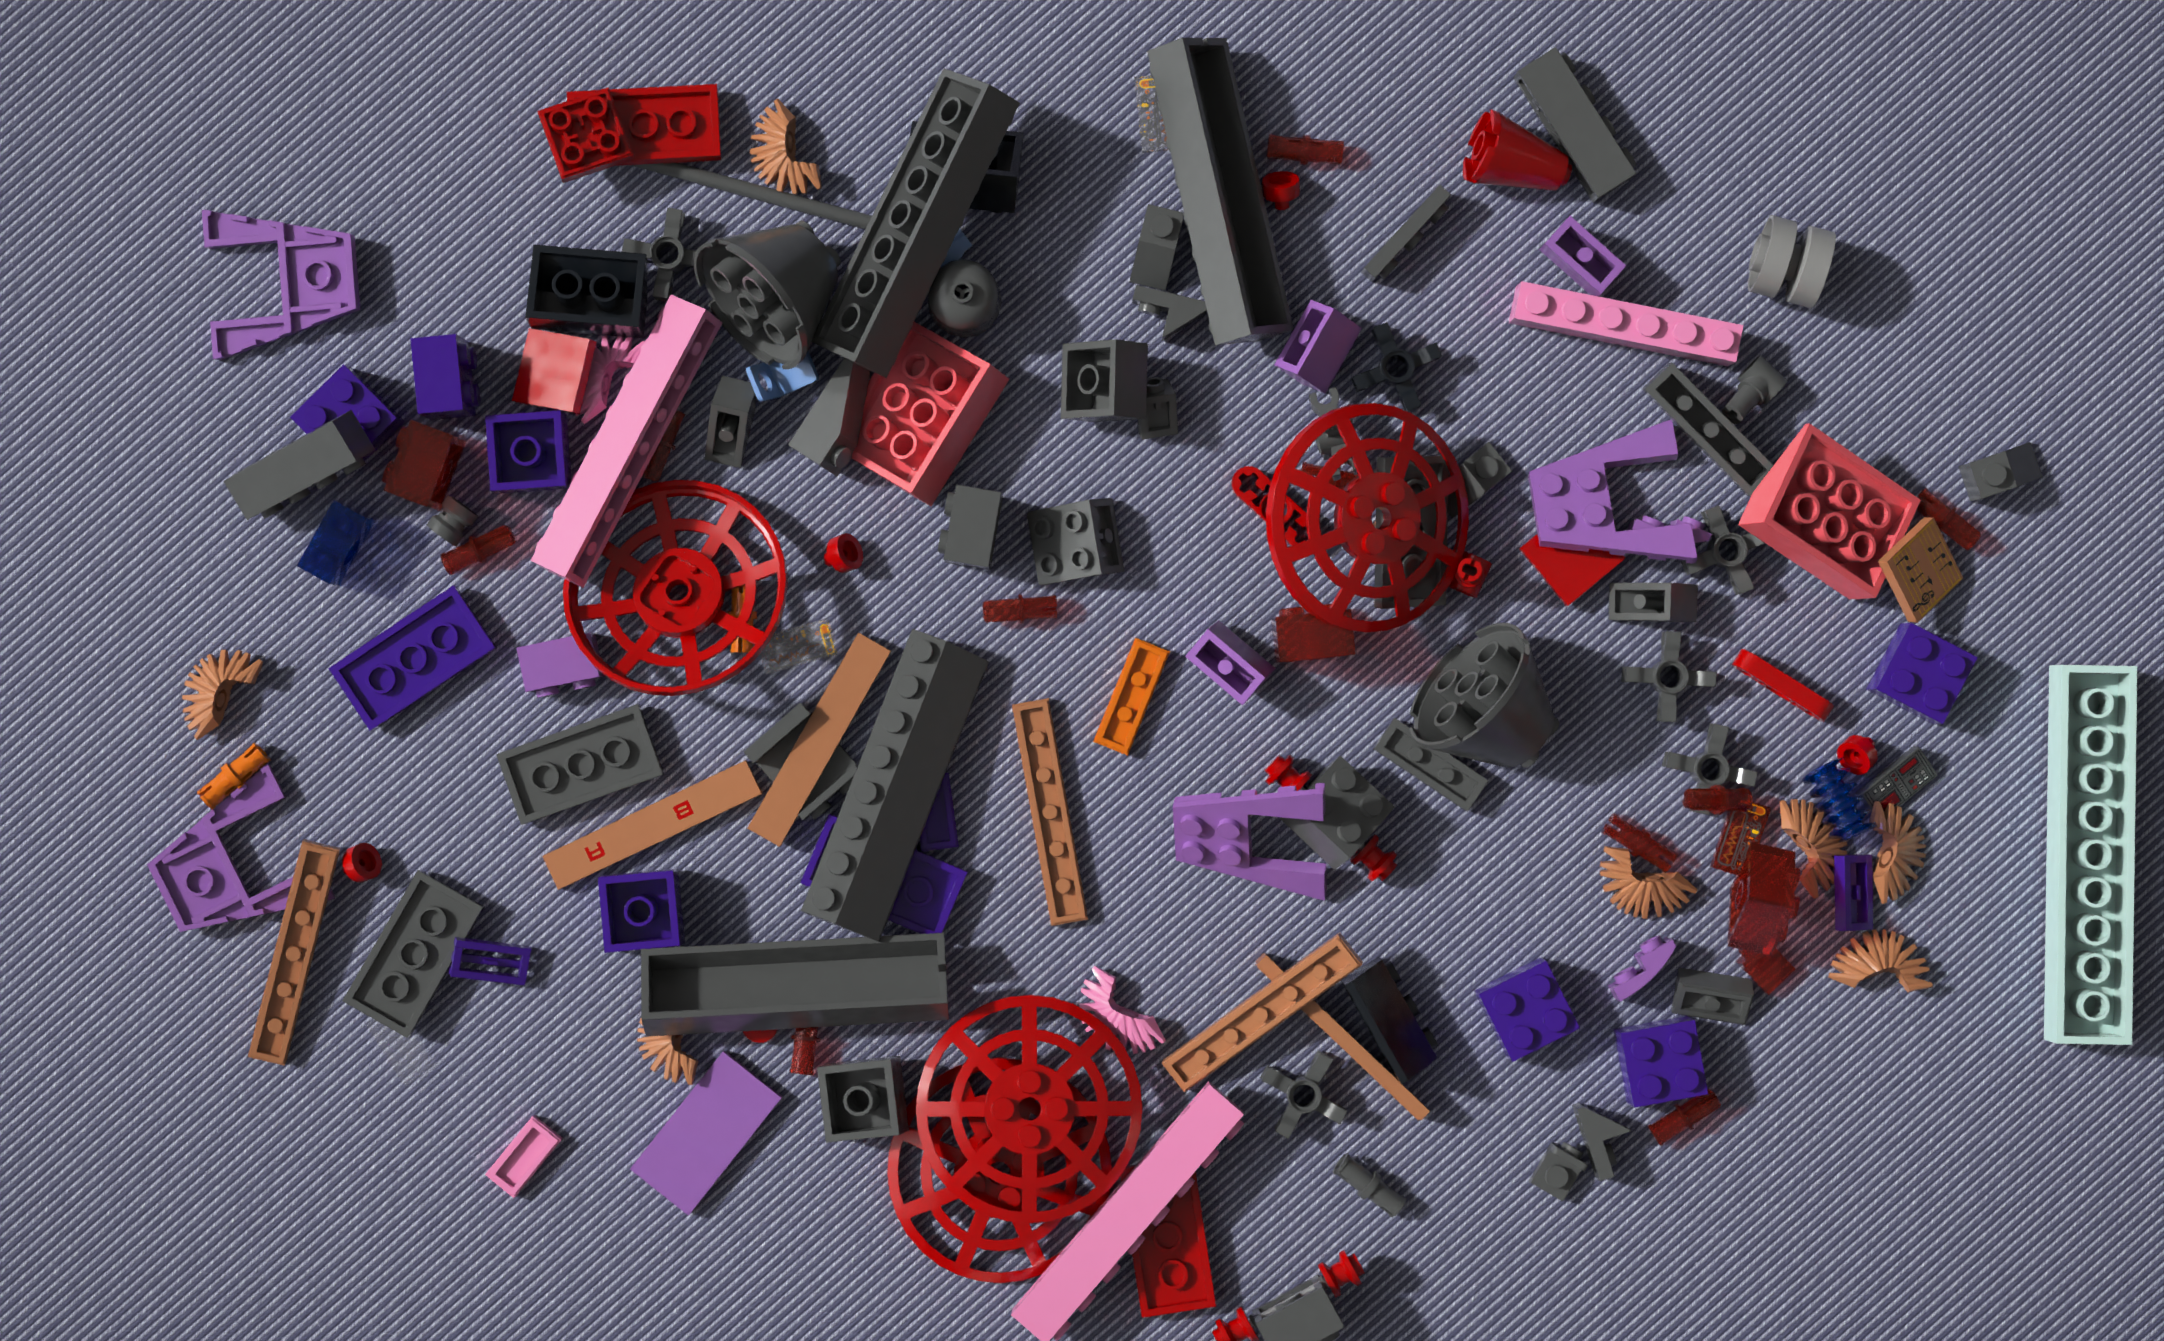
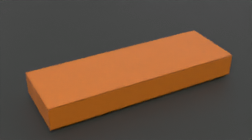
M1135 638L1093 742L1128 756L1170 651Z

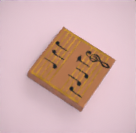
M1924 517L1878 560L1908 622L1918 623L1963 579L1934 517Z

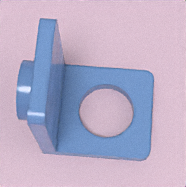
M809 351L804 360L792 369H783L782 366L784 364L775 361L771 365L760 363L747 367L746 372L757 400L761 403L780 398L818 381L819 376ZM759 373L766 380L767 391L763 389L759 382Z

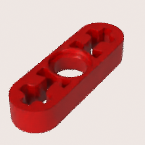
M1242 467L1236 471L1232 478L1231 487L1233 493L1266 523L1265 505L1268 500V494L1263 497L1259 507H1257L1252 500H1255L1258 496L1251 490L1243 493L1239 489L1242 485L1239 477L1241 475L1245 477H1250L1252 474L1257 477L1255 486L1262 492L1266 486L1270 488L1272 481L1256 467ZM1286 495L1285 504L1287 512L1284 516V523L1291 518L1293 511H1295L1300 517L1295 519L1294 522L1302 528L1305 527L1306 512ZM1289 526L1285 532L1286 542L1292 546L1298 543L1294 539L1297 536V532Z
M1745 649L1740 650L1732 663V666L1744 675L1821 722H1825L1834 708L1831 702Z

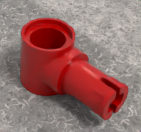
M1464 551L1457 572L1448 587L1470 597L1477 598L1492 563Z

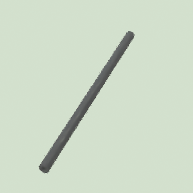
M681 163L631 165L866 229L872 217L868 214L787 192H779L776 189Z

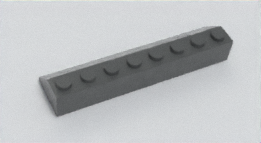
M945 68L943 69L812 340L813 343L887 378L909 331L912 329L914 320L929 294L930 287L946 259L947 252L963 224L964 217L979 191L980 184L996 156L997 149L1013 121L1015 112L1020 104L1018 101L988 83Z
M915 629L911 630L801 908L802 912L880 942L989 664L987 660L948 641Z

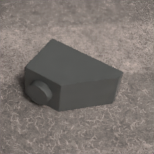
M1148 204L1129 283L1166 291L1184 218L1183 212Z
M727 376L721 377L711 403L705 460L741 468L757 400L751 382Z
M2031 442L1958 466L1970 502L2010 490L2043 477Z
M1610 583L1608 620L1697 622L1698 585L1682 583Z

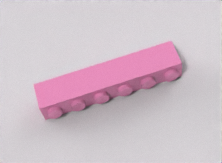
M1523 281L1515 288L1509 319L1510 324L1727 367L1737 361L1744 326Z

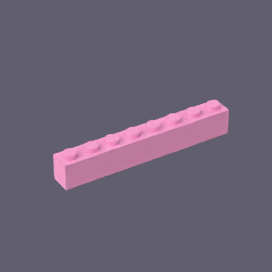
M670 295L666 305L660 310L658 320L649 337L643 342L636 362L631 371L625 376L623 386L616 400L607 410L605 420L597 436L591 441L588 453L579 470L573 475L567 493L561 504L555 509L548 529L543 538L537 543L535 553L531 559L532 562L584 588L722 325V322L708 310Z
M1208 1081L1013 1307L1011 1316L1040 1341H1050L1051 1338L1058 1341L1071 1326L1068 1319L1075 1310L1078 1309L1082 1313L1094 1300L1096 1295L1092 1291L1102 1280L1107 1284L1119 1271L1121 1266L1117 1264L1118 1260L1126 1251L1132 1255L1145 1240L1142 1233L1149 1224L1152 1223L1154 1226H1157L1170 1211V1208L1166 1205L1176 1194L1181 1198L1195 1182L1191 1176L1201 1165L1206 1169L1219 1154V1151L1216 1149L1217 1145L1224 1137L1231 1140L1244 1125L1240 1120L1244 1115L1243 1110Z

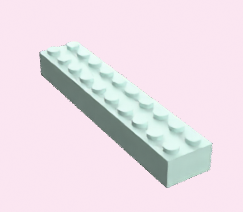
M2049 665L2044 1040L2056 1044L2132 1045L2137 666Z

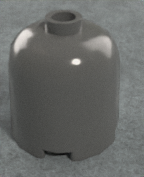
M966 259L950 261L940 267L927 295L929 313L936 325L948 334L959 336L960 338L979 336L990 329L999 315L1002 304L999 285L990 271L980 263ZM959 286H966L967 289L962 290ZM955 290L960 293L959 298L956 297ZM969 293L968 297L964 299V295Z

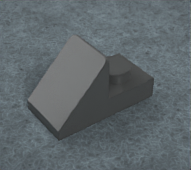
M1136 285L1132 304L1139 305V312L1154 316H1160L1161 311L1168 312L1161 341L1169 338L1207 313L1205 301Z
M1490 442L1486 443L1459 465L1467 492L1468 506L1512 472ZM1455 491L1448 495V514L1452 518L1458 515Z
M1580 1103L1573 1104L1572 1107L1595 1177L1599 1181L1615 1177L1611 1166L1617 1165L1616 1157L1611 1144L1604 1145L1603 1141L1631 1132V1130L1625 1125Z

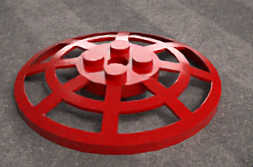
M1377 403L1347 405L1331 410L1313 420L1298 433L1285 450L1275 469L1268 492L1266 508L1267 540L1272 561L1281 581L1291 596L1308 613L1322 622L1342 630L1367 633L1387 631L1403 626L1424 614L1439 600L1451 584L1458 565L1462 560L1469 526L1468 497L1464 479L1457 461L1445 441L1430 425L1414 414L1395 406ZM1364 415H1383L1398 418L1403 421L1399 441L1387 438H1366L1360 440L1350 419ZM1336 425L1346 446L1328 459L1317 477L1296 469L1301 457L1310 445L1326 430ZM1417 428L1434 443L1445 460L1451 476L1439 482L1430 464L1413 449ZM1382 449L1395 452L1396 455L1391 472H1373L1365 451ZM1352 458L1358 476L1352 479L1343 490L1330 484L1329 481L1337 469L1348 459ZM1409 461L1419 468L1430 486L1417 494L1404 481ZM1289 484H1292L1310 492L1306 512L1309 540L1287 547L1284 510ZM1455 491L1458 507V526L1455 546L1451 550L1443 544L1447 521L1444 497ZM1324 498L1336 504L1334 510L1335 529L1321 535L1319 516L1321 501ZM1435 502L1436 527L1434 538L1420 530V509ZM1376 508H1379L1383 513V523L1378 529L1374 527L1371 519L1372 513ZM1341 544L1343 549L1355 559L1348 576H1345L1334 565L1328 556L1327 549ZM1415 545L1427 552V555L1419 567L1405 578L1401 557ZM1314 555L1324 574L1341 588L1329 608L1322 604L1307 589L1298 576L1292 562ZM1436 559L1446 564L1447 568L1431 594L1410 611L1408 589L1416 585L1427 574ZM1370 564H1387L1391 585L1372 587L1362 585L1361 582ZM1354 595L1373 599L1394 596L1396 617L1364 621L1352 619L1343 614Z
M671 480L653 483L635 489L621 517L643 504L653 502L657 523L634 534L620 549L609 541L607 542L601 555L611 562L602 581L601 603L578 606L579 586L565 579L563 585L564 612L570 632L579 649L592 665L610 680L628 689L662 696L692 694L718 686L736 676L751 664L768 645L780 623L786 605L788 588L786 560L780 542L769 522L755 506L737 493L719 485L697 480ZM676 496L702 497L723 503L726 507L716 525L698 519H672L667 498ZM739 513L748 518L762 533L771 549L773 559L755 566L752 565L744 547L729 533ZM694 531L709 535V538L701 551L698 552L693 549L679 548L675 532ZM657 536L661 537L663 551L653 556L645 564L631 556L644 543ZM722 544L726 545L736 556L741 565V571L721 577L712 561ZM622 568L636 577L633 586V598L613 601L615 583ZM777 574L776 604L770 623L765 632L747 624L755 605L756 581ZM677 585L687 586L688 593L685 598L679 601L669 598L672 588ZM745 585V598L739 617L735 618L722 611L725 591ZM638 613L648 628L637 642L634 643L623 632L616 616ZM604 618L613 638L627 651L626 655L614 668L608 665L593 649L584 633L581 621ZM711 623L728 631L717 643L698 652L696 634L707 628ZM663 635L681 639L683 656H662L651 653L649 650L659 637ZM738 637L755 645L747 655L729 669L712 678L702 680L700 663L722 653ZM641 660L660 667H685L687 685L676 687L654 686L635 681L627 677V675Z
M1023 995L1006 997L986 1003L967 1013L946 1031L934 1046L924 1065L917 1091L916 1118L918 1134L924 1153L935 1174L949 1191L966 1205L985 1215L1009 1222L1039 1223L1073 1215L1093 1204L1110 1190L1125 1171L1135 1151L1141 1130L1143 1108L1141 1088L1134 1064L1123 1044L1109 1027L1093 1014L1073 1003L1053 997ZM1022 1007V1030H1013L1000 1034L980 1047L963 1032L971 1024L989 1014L1008 1008ZM1037 1007L1051 1008L1070 1014L1085 1022L1095 1032L1079 1047L1071 1040L1059 1034L1046 1030H1037ZM1022 1041V1064L1002 1071L987 1056L1003 1045ZM1037 1041L1056 1045L1072 1056L1057 1071L1037 1064ZM953 1042L968 1059L956 1077L951 1093V1101H928L929 1087L935 1068L945 1050ZM1105 1042L1115 1052L1124 1069L1130 1089L1131 1101H1108V1093L1103 1077L1091 1059ZM977 1066L992 1081L985 1101H962L966 1083ZM1082 1066L1093 1083L1097 1101H1074L1073 1093L1067 1081ZM1025 1098H1034L1040 1104V1114L1033 1120H1025L1019 1114V1104ZM1097 1116L1093 1135L1087 1147L1082 1151L1067 1136L1072 1127L1074 1117ZM1108 1116H1131L1130 1129L1124 1149L1115 1166L1106 1175L1091 1159L1103 1141L1108 1125ZM928 1117H951V1126L955 1139L962 1153L968 1159L953 1176L944 1167L934 1148L929 1131ZM962 1117H985L992 1137L977 1152L966 1136ZM1002 1147L1022 1154V1177L1003 1173L987 1162ZM1057 1147L1072 1162L1056 1173L1037 1177V1154ZM980 1171L983 1175L999 1184L1022 1189V1211H1012L990 1205L972 1195L963 1186ZM1079 1171L1096 1186L1088 1194L1070 1204L1051 1210L1037 1211L1038 1188L1059 1184Z
M990 1058L1001 1070L1022 1064V1059ZM963 1064L957 1065L935 1077L929 1087L928 1099L942 1087L951 1082L954 1084ZM976 1066L971 1074L982 1071ZM968 1080L963 1092L962 1101H985L986 1094L975 1097ZM1067 1081L1073 1093L1074 1101H1088L1077 1087ZM917 1095L906 1107L909 1126L916 1115ZM1029 1097L1020 1102L1018 1111L1023 1119L1028 1120L1031 1113L1037 1117L1040 1114L1041 1107L1039 1103L1035 1102L1036 1099ZM1084 1116L1088 1125L1067 1134V1136L1077 1146L1090 1141L1097 1122V1116ZM942 1117L933 1128L931 1138L938 1156L955 1163V1174L968 1159L961 1149L940 1141L942 1135L951 1125V1117ZM967 1117L974 1132L968 1140L977 1152L992 1137V1134L987 1127L984 1117ZM909 1127V1131L893 1136L889 1148L887 1175L889 1193L895 1213L910 1239L921 1252L936 1264L959 1276L976 1281L1007 1283L1024 1281L1042 1275L1060 1254L1058 1253L1046 1260L1038 1240L1044 1238L1056 1228L1063 1218L1044 1222L1035 1230H1032L1030 1223L1012 1222L1019 1237L1003 1240L986 1239L982 1235L991 1216L970 1207L975 1211L968 1232L959 1227L941 1207L959 1198L949 1191L947 1187L934 1191L932 1167L924 1151L920 1171L924 1196L904 1204L900 1193L898 1176L903 1141L922 1150L923 1147L918 1130ZM1105 1133L1098 1150L1100 1168L1108 1175L1112 1170L1110 1147ZM1002 1147L987 1162L989 1165L995 1162H1003L1008 1165L1010 1175L1022 1177V1154ZM1057 1147L1037 1154V1177L1044 1176L1045 1161L1062 1154ZM1065 1156L1067 1167L1072 1162ZM980 1171L963 1186L972 1195L990 1205L1012 1211H1022V1189L999 1184L983 1175ZM1078 1173L1066 1180L1065 1189L1053 1185L1046 1188H1038L1037 1197L1057 1203V1208L1083 1197L1075 1194ZM1110 1190L1093 1204L1079 1212L1090 1215L1089 1220L1109 1197ZM931 1210L941 1226L956 1239L963 1242L956 1261L954 1262L943 1256L928 1244L917 1231L910 1218ZM1024 1247L1032 1267L1020 1271L1002 1273L969 1268L977 1248L1007 1251Z

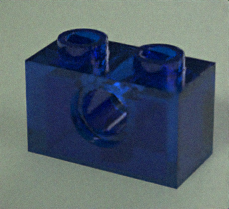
M333 500L297 566L328 584L339 586L374 525L375 520L343 502Z

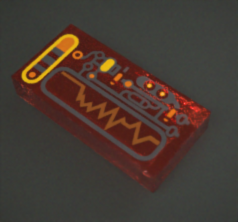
M1733 796L1710 867L1748 879L1771 808Z

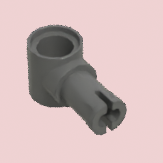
M1759 355L1737 378L1740 381L1738 392L1722 409V414L1731 423H1740L1754 406L1762 403L1764 405L1767 404L1785 386L1788 380L1763 356Z

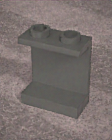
M802 702L744 751L746 756L753 763H757L772 782L777 777L812 715L809 708ZM840 744L804 807L798 814L802 820H805L810 815L816 820L832 806L827 801L837 791L843 796L848 792L858 765Z

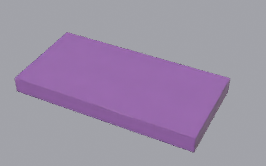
M724 1050L630 1170L689 1216L783 1096Z

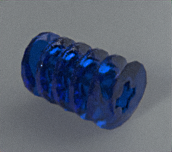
M1843 758L1836 759L1812 770L1802 779L1804 785L1816 784L1809 792L1811 798H1823L1815 808L1817 812L1829 811L1822 822L1827 826L1836 825L1828 835L1830 839H1843L1841 842L1852 839L1877 826L1876 822H1863V819L1870 813L1869 808L1857 809L1856 806L1864 797L1863 795H1850L1849 792L1857 783L1856 781H1843V778L1851 771L1850 768H1837L1836 765Z

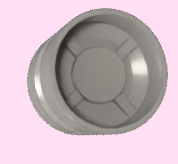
M1771 215L1753 247L1749 263L1748 291L1774 298L1784 280H1787L1786 302L1811 309L1818 301L1825 285L1834 254L1836 234L1835 232L1810 225L1797 244V222Z

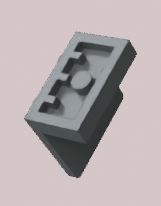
M1112 498L1084 500L1027 513L1039 585L1125 572Z

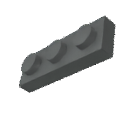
M1439 185L1370 260L1361 273L1371 282L1378 275L1385 279L1399 264L1394 259L1403 248L1410 252L1423 238L1424 234L1419 230L1427 221L1430 220L1435 224L1446 213L1449 207L1445 202L1451 194Z
M1396 718L1392 719L1373 750L1467 812L1489 781L1450 754L1431 750L1420 745L1412 737L1409 727Z

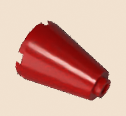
M1491 109L1490 113H1483L1478 120L1468 142V145L1473 147L1471 159L1464 157L1463 161L1464 180L1474 184L1556 191L1560 185L1565 186L1572 172V165L1568 164L1569 159L1566 154L1502 113Z

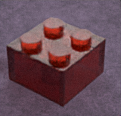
M410 419L408 427L404 425L398 434L396 447H399V451L395 461H390L385 468L382 482L386 483L384 491L440 511L466 441Z
M1324 604L1328 608L1331 606V604ZM1303 607L1279 610V617L1271 619L1276 663L1356 654L1353 631L1342 630L1326 624L1310 613L1304 614ZM1346 609L1343 615L1352 618L1351 609Z
M1754 842L1750 843L1730 888L1727 946L1772 956L1778 942L1783 943L1788 932L1789 919L1796 918L1800 904V898L1794 896L1800 879V868L1795 867V851Z

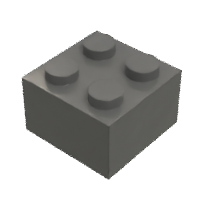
M1117 339L1064 343L1062 347L1061 419L1086 422L1146 419L1148 344Z
M957 484L955 493L948 492L944 514L947 517H951L948 530H941L938 552L944 554L943 560L946 563L986 570L991 569L1003 500L1001 492Z
M900 1056L828 1063L817 1067L826 1143L895 1136L909 1131Z

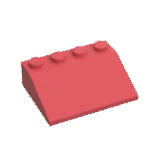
M914 322L887 378L874 373L869 380L858 445L853 451L851 459L925 504L932 506L1005 388L1009 378L990 363Z
M1809 423L1803 426L1754 490L1738 525L1849 600L1876 598L1886 578L1878 560L1905 536L1921 500Z

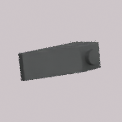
M844 358L788 444L836 477L842 468L849 463L852 453L858 445L870 370Z

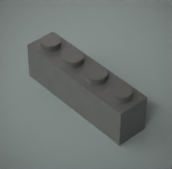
M1554 47L1518 70L1513 79L1557 148L1568 156V164L1572 165L1573 173L1594 203L1637 174L1633 169L1636 166V162L1627 148L1623 147L1621 149L1613 137L1616 135V131L1610 120L1606 116L1600 117L1593 104L1596 103V100L1587 85L1583 84L1580 86L1573 75L1576 69L1569 56L1565 52L1560 54L1557 48Z
M1668 363L1642 390L1745 495L1751 497L1754 490L1773 467L1772 463L1673 363Z
M350 410L247 466L223 482L247 520L260 513L265 519L283 509L284 507L281 502L287 498L293 504L311 494L308 487L313 484L319 490L338 479L336 472L343 469L347 475L366 464L362 457L375 450L354 413Z

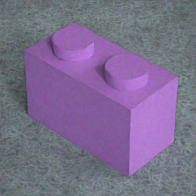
M1571 216L1559 226L1539 249L1589 295H1601L1626 267L1620 259Z
M1310 300L1274 365L1302 385L1326 393L1362 328L1335 308Z
M1219 620L1206 630L1185 656L1241 705H1244L1254 696L1276 669Z
M591 632L585 633L593 649L600 656L596 634ZM573 636L516 648L525 692L536 691L537 698L559 694L558 686L573 684L574 690L596 686L595 679L604 677V674L597 670L581 652Z

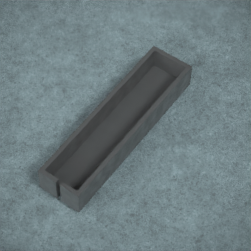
M1180 38L1148 50L1150 73L1156 87L1159 100L1158 108L1165 126L1167 147L1171 152L1175 170V182L1180 191L1184 209L1183 216L1188 226L1192 243V256L1197 265L1201 283L1200 290L1205 300L1209 317V329L1215 346L1256 342L1293 331L1292 319L1227 38Z
M944 933L882 936L880 942L867 937L641 949V1020L646 1037L949 1020Z

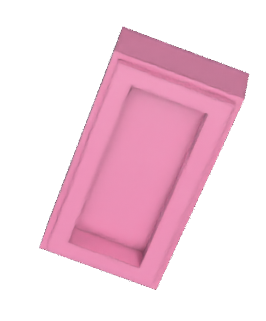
M533 1115L485 1175L515 1198L563 1138Z

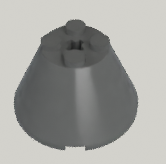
M803 220L796 224L712 239L702 244L696 250L694 256L696 279L699 286L706 285L713 299L708 303V306L715 317L722 322L725 330L746 351L765 364L771 365L775 361L784 364L782 366L783 369H792L804 360L838 282L837 267L841 264L838 253L830 246L825 247L815 236L811 226Z
M1496 623L1475 631L1478 638L1466 646L1462 647L1459 643L1456 644L1434 666L1420 686L1413 701L1410 715L1415 718L1414 728L1410 727L1409 729L1412 737L1420 745L1431 750L1505 768L1518 765L1527 768L1536 762L1541 747L1549 736L1557 731L1559 720L1554 716L1527 636L1513 624Z

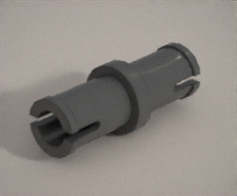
M1348 1153L1339 1159L1332 1171L1358 1190L1357 1195L1363 1200L1368 1198L1392 1218L1399 1213L1406 1202L1404 1196H1401L1381 1180L1382 1176L1376 1171L1371 1173L1350 1157Z

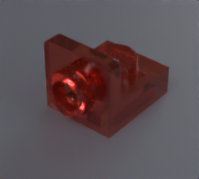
M1761 936L1759 939L1752 937L1739 949L1738 952L1741 956L1735 962L1769 995L1796 969L1773 946L1774 943L1768 937Z

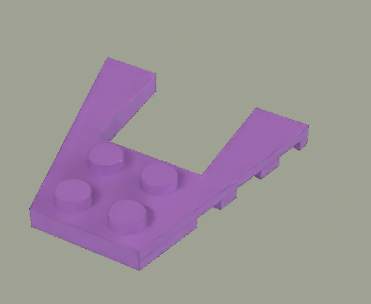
M202 210L205 248L217 249L278 243L283 315L210 322L213 359L223 360L360 310L354 235Z
M1673 421L1662 422L1529 471L1528 480L1539 546L1586 552L1589 549L1609 551L1612 555L1625 556V553L1646 555L1648 559L1666 561V558L1686 560V563L1690 564L1696 563L1697 552L1691 523L1616 532L1605 468L1677 460L1678 449Z
M270 764L264 765L259 772L245 782V785L233 791L221 804L207 813L189 831L182 834L147 864L180 932L285 910L293 877L251 897L218 832L286 798ZM331 888L327 901L336 898Z
M1325 783L1315 784V789L1296 791V785L1279 787L1277 793L1257 794L1256 789L1242 790L1241 796L1221 798L1222 792L1175 797L1173 822L1176 861L1319 900H1325L1327 892V865L1325 863L1252 857L1251 815L1324 821L1326 811Z

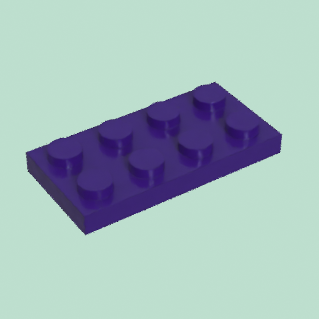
M453 585L328 669L369 731H373L497 649V647L457 586Z
M828 815L800 882L801 884L808 887L811 886L838 816ZM915 850L888 920L920 934L942 933L968 871Z

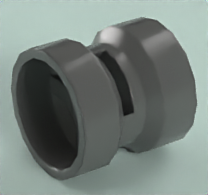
M448 495L442 503L444 511L438 515H433L426 525L444 540L457 547L463 538L464 527L472 526L479 516L463 503Z

